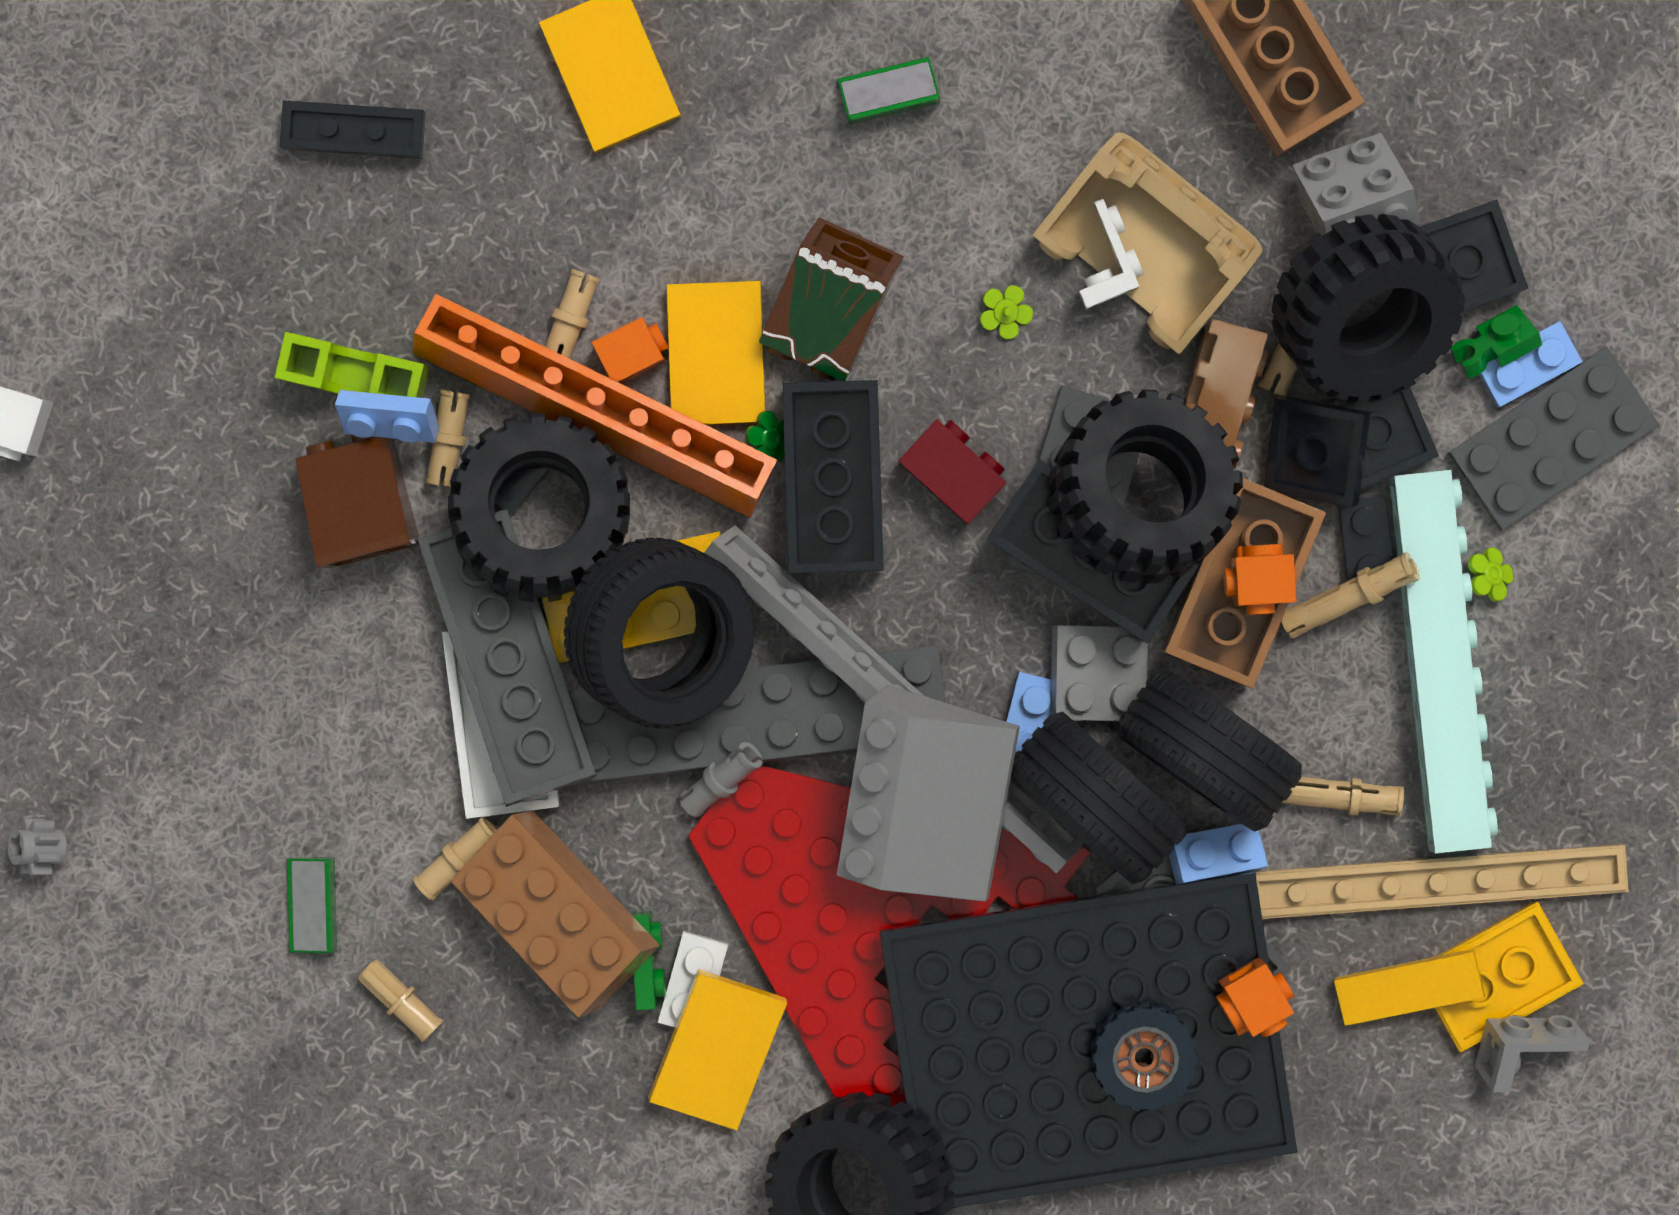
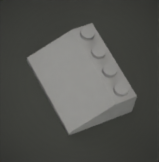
M886 685L865 702L837 876L879 890L986 901L990 895L1020 726L891 685Z

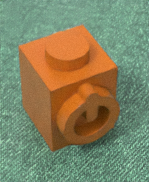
M1283 544L1236 547L1237 557L1231 558L1232 567L1224 568L1226 597L1234 596V606L1246 605V615L1275 613L1276 603L1297 602L1294 554L1283 555Z
M1259 957L1218 981L1224 992L1217 995L1216 999L1238 1036L1245 1032H1248L1252 1037L1259 1033L1262 1037L1270 1036L1287 1025L1285 1018L1294 1014L1288 1000L1295 996L1281 972L1273 976L1267 964Z

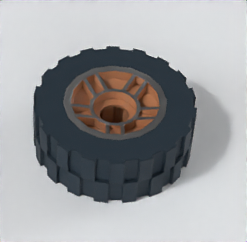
M1139 1002V1004L1135 1005L1128 1003L1122 1005V1008L1115 1012L1111 1011L1106 1015L1107 1019L1097 1026L1095 1030L1096 1036L1091 1040L1090 1049L1092 1050V1057H1090L1091 1067L1103 1091L1120 1106L1126 1105L1129 1106L1130 1110L1139 1112L1140 1109H1147L1149 1112L1158 1111L1157 1108L1168 1107L1174 1104L1175 1099L1179 1096L1183 1097L1188 1091V1085L1190 1082L1193 1083L1196 1076L1194 1071L1195 1066L1198 1065V1055L1195 1050L1197 1045L1188 1027L1174 1012H1170L1166 1007L1159 1004L1155 1006L1150 1005L1148 1002ZM1147 1048L1151 1051L1150 1057L1153 1061L1150 1065L1146 1062L1136 1063L1135 1054L1138 1050Z

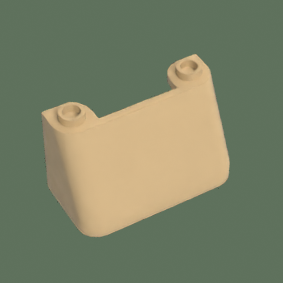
M1118 132L1096 153L1033 233V236L1040 241L1041 249L1055 260H1062L1063 258L1072 260L1078 255L1098 272L1111 269L1113 276L1121 274V271L1093 204L1098 200L1104 199L1107 208L1115 205L1126 230L1118 234L1125 252L1134 249L1144 275L1136 278L1139 287L1125 294L1151 314L1147 319L1150 327V337L1159 346L1168 350L1172 348L1180 354L1261 255L1263 248L1248 230L1141 143L1127 134Z

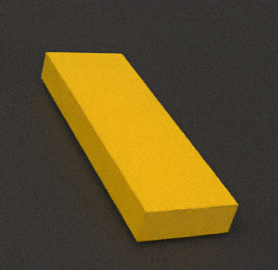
M1474 949L1335 977L1334 979L1345 1026L1485 998Z

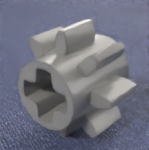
M23 819V829H15L11 832L8 840V855L12 864L21 865V874H30V876L52 875V865H59L64 861L67 852V841L62 830L54 829V820Z

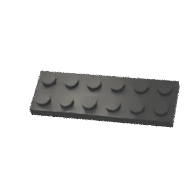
M508 510L496 512L495 518L500 530L511 542L519 545ZM451 527L417 538L506 807L597 777L537 597L534 598V602L521 601L519 595L509 592L505 596L495 591L493 585L488 581L484 580L482 582L472 573L468 562L463 561L460 556L454 536H452Z

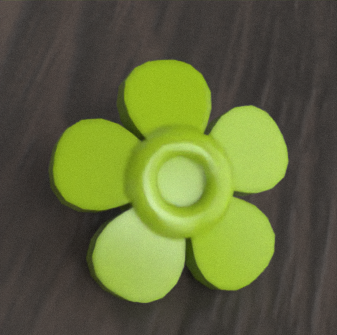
M1015 285L1007 286L1003 295L998 289L987 290L982 297V301L986 307L993 310H986L980 314L979 320L982 327L986 330H993L998 326V333L1003 339L1016 337L1019 333L1016 322L1028 324L1033 318V309L1029 305H1018L1024 298L1023 290Z
M1487 548L1484 550L1483 555H1472L1468 561L1469 570L1476 574L1471 580L1472 591L1477 596L1488 594V597L1493 602L1501 601L1506 597L1507 588L1505 584L1512 583L1513 581L1511 566L1508 564L1501 565L1503 557L1496 548Z

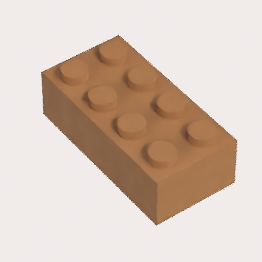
M1182 0L1277 158L1354 113L1365 103L1304 0Z
M1243 478V488L1237 493V496L1242 501L1238 514L1231 521L1232 527L1217 546L1200 562V565L1194 572L1161 652L1253 689L1289 603H1276L1275 613L1246 615V605L1234 606V596L1226 597L1224 568L1232 567L1231 558L1237 557L1236 547L1283 544V555L1294 554L1295 583L1297 585L1326 512Z
M533 810L512 814L451 880L457 889L578 1018L599 1011L660 946Z

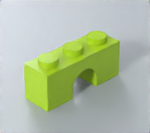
M285 332L274 378L339 394L340 390L424 398L431 367L414 361L360 351L332 342Z

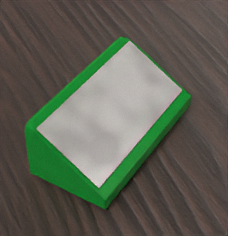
M929 57L838 79L849 125L940 103V96Z
M335 857L287 858L289 952L334 953L337 951Z

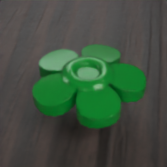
M762 411L757 416L758 426L747 428L745 440L748 445L756 446L754 449L777 459V461H782L785 458L784 442L781 441L784 440V419L777 420L775 413L772 411Z

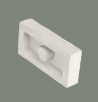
M683 931L658 1023L672 1027L676 1026L697 969L720 976L729 943Z

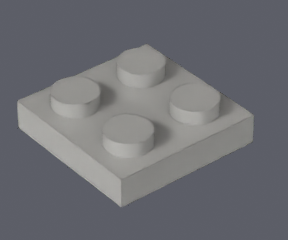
M1052 625L1051 714L1063 711L1072 720L1119 721L1124 712L1127 713L1129 711L1127 708L1130 703L1137 699L1136 695L1140 689L1146 686L1148 643L1143 642L1122 627Z

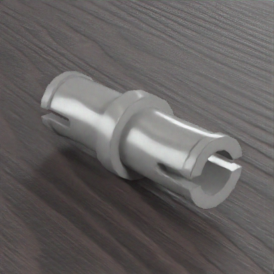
M742 742L717 765L712 762L705 768L703 776L680 794V798H682L680 803L683 809L693 817H700L721 797L728 798L738 789V783L754 770L761 767L763 761H760L762 756L758 749L749 742Z

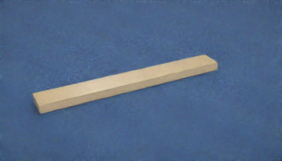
M1624 844L1254 871L1256 873L1262 919L1629 892Z

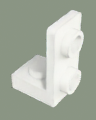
M1104 199L1094 202L1093 205L1121 274L1113 276L1111 269H1107L1084 279L1087 288L1080 290L1079 295L1085 310L1137 289L1139 284L1136 278L1144 275L1134 249L1125 252L1118 234L1126 230L1116 206L1113 205L1107 208Z

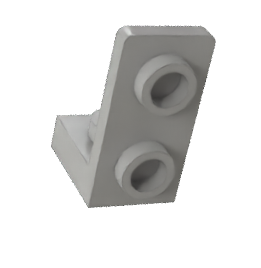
M1517 1015L1508 1016L1507 1018H1487L1475 1067L1493 1093L1510 1092L1514 1075L1521 1066L1520 1052L1588 1051L1590 1040L1573 1018L1563 1015H1553L1549 1018H1525Z

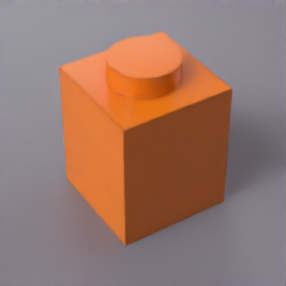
M643 317L592 342L609 378L620 384H624L665 363L666 361L661 352L669 348L657 323L648 327Z

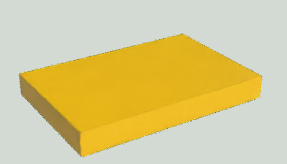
M589 0L539 22L595 154L681 117L632 0Z
M761 281L667 284L671 408L705 425L757 423L758 414L766 411L763 344L759 343L763 333Z
M1534 901L1437 955L1441 956L1474 949L1485 998L1436 1007L1434 1009L1457 1050L1461 1053L1481 1042L1487 1018H1507L1512 1015L1526 1017L1584 983L1538 901Z
M697 969L648 1095L649 1102L738 1130L786 1008V998Z

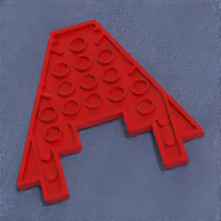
M761 765L760 768L754 770L738 783V789L728 798L721 797L715 802L688 836L777 995L786 998L787 1005L785 1009L834 1097L839 1096L842 1098L850 1093L864 1092L869 1097L879 1093L889 1096L892 1099V1106L901 1101L906 1104L899 1055L885 1045V1042L895 1029L888 987L876 979L885 966L879 930L917 924L931 905L952 919L983 914L998 896L1014 909L1078 899L1076 895L1065 888V885L1091 852L1085 847H1081L1056 874L1048 865L1036 859L1032 851L1016 836L1002 828L990 895L986 901L879 890L837 876L851 787Z

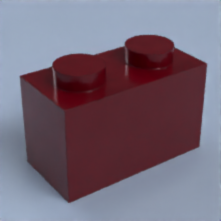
M936 419L898 460V463L968 526L1007 483L1000 477L1005 469L986 451L978 457L965 444L970 437L952 420L949 419L943 425Z

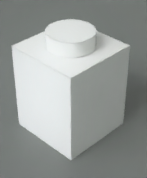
M0 386V456L20 461L22 453L32 456L37 455L53 405L52 402Z

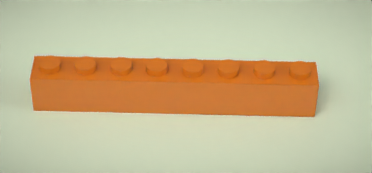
M435 294L414 332V355L533 413H545V418L548 420L557 421L559 415L573 419V426L581 430L585 426L589 427L597 433V440L602 445L608 443L614 452L749 518L752 517L771 479L777 459L442 296Z

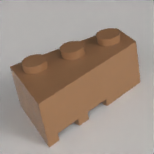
M1212 319L1204 326L1183 405L1193 409L1197 404L1206 410L1208 414L1204 418L1212 426L1219 423L1227 433L1223 442L1226 447L1235 446L1240 458L1243 442L1237 440L1241 423H1248L1253 411L1256 396L1250 395L1255 377L1261 378L1265 367L1268 351L1264 350L1268 334Z

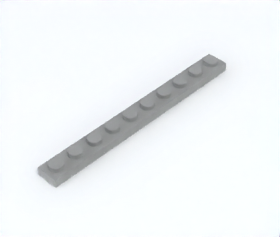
M736 525L713 540L704 552L727 566L728 570L732 571L736 578L740 580L742 587L745 588L752 601L760 608L765 609L783 625L791 637L799 640L815 654L824 667L836 673L855 691L862 701L867 702L886 685L923 695ZM1011 775L1002 828L1016 836L1032 851L1036 859L1048 865L1057 874L1085 843Z

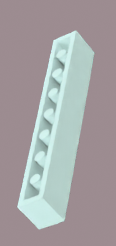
M1451 470L1388 477L1396 554L1398 557L1405 552L1409 553L1411 559L1413 558L1420 574V580L1400 587L1428 851L1436 854L1492 848L1491 836H1497L1498 825L1495 809L1487 807L1486 789H1492L1493 779L1490 762L1482 760L1481 742H1487L1488 733L1485 715L1477 714L1476 695H1482V677L1480 668L1472 667L1471 648H1477V630L1474 620H1467L1466 601H1472V584L1469 573H1462L1460 555L1467 554V537L1464 526H1457L1455 508L1462 507L1459 479L1452 480Z

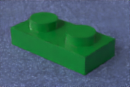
M652 911L633 912L631 915L659 943L660 946L656 950H663L661 921L653 922ZM655 952L634 973L636 1010L656 1009L659 1005L658 997H666L665 969H656Z

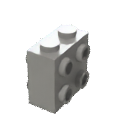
M1382 133L1359 139L1354 143L1315 155L1310 159L1292 165L1300 202L1317 233H1320L1322 236L1331 231V225L1342 220L1348 223L1355 222V216L1373 214L1376 219L1379 214L1394 215L1399 219H1407L1416 225L1420 224L1414 188Z

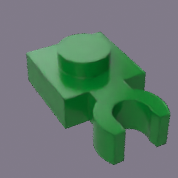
M1515 305L1476 326L1478 338L1460 340L1450 349L1456 363L1470 358L1462 362V366L1467 378H1473L1480 375L1486 369L1487 364L1493 360H1496L1502 368L1543 344L1537 329L1518 305Z

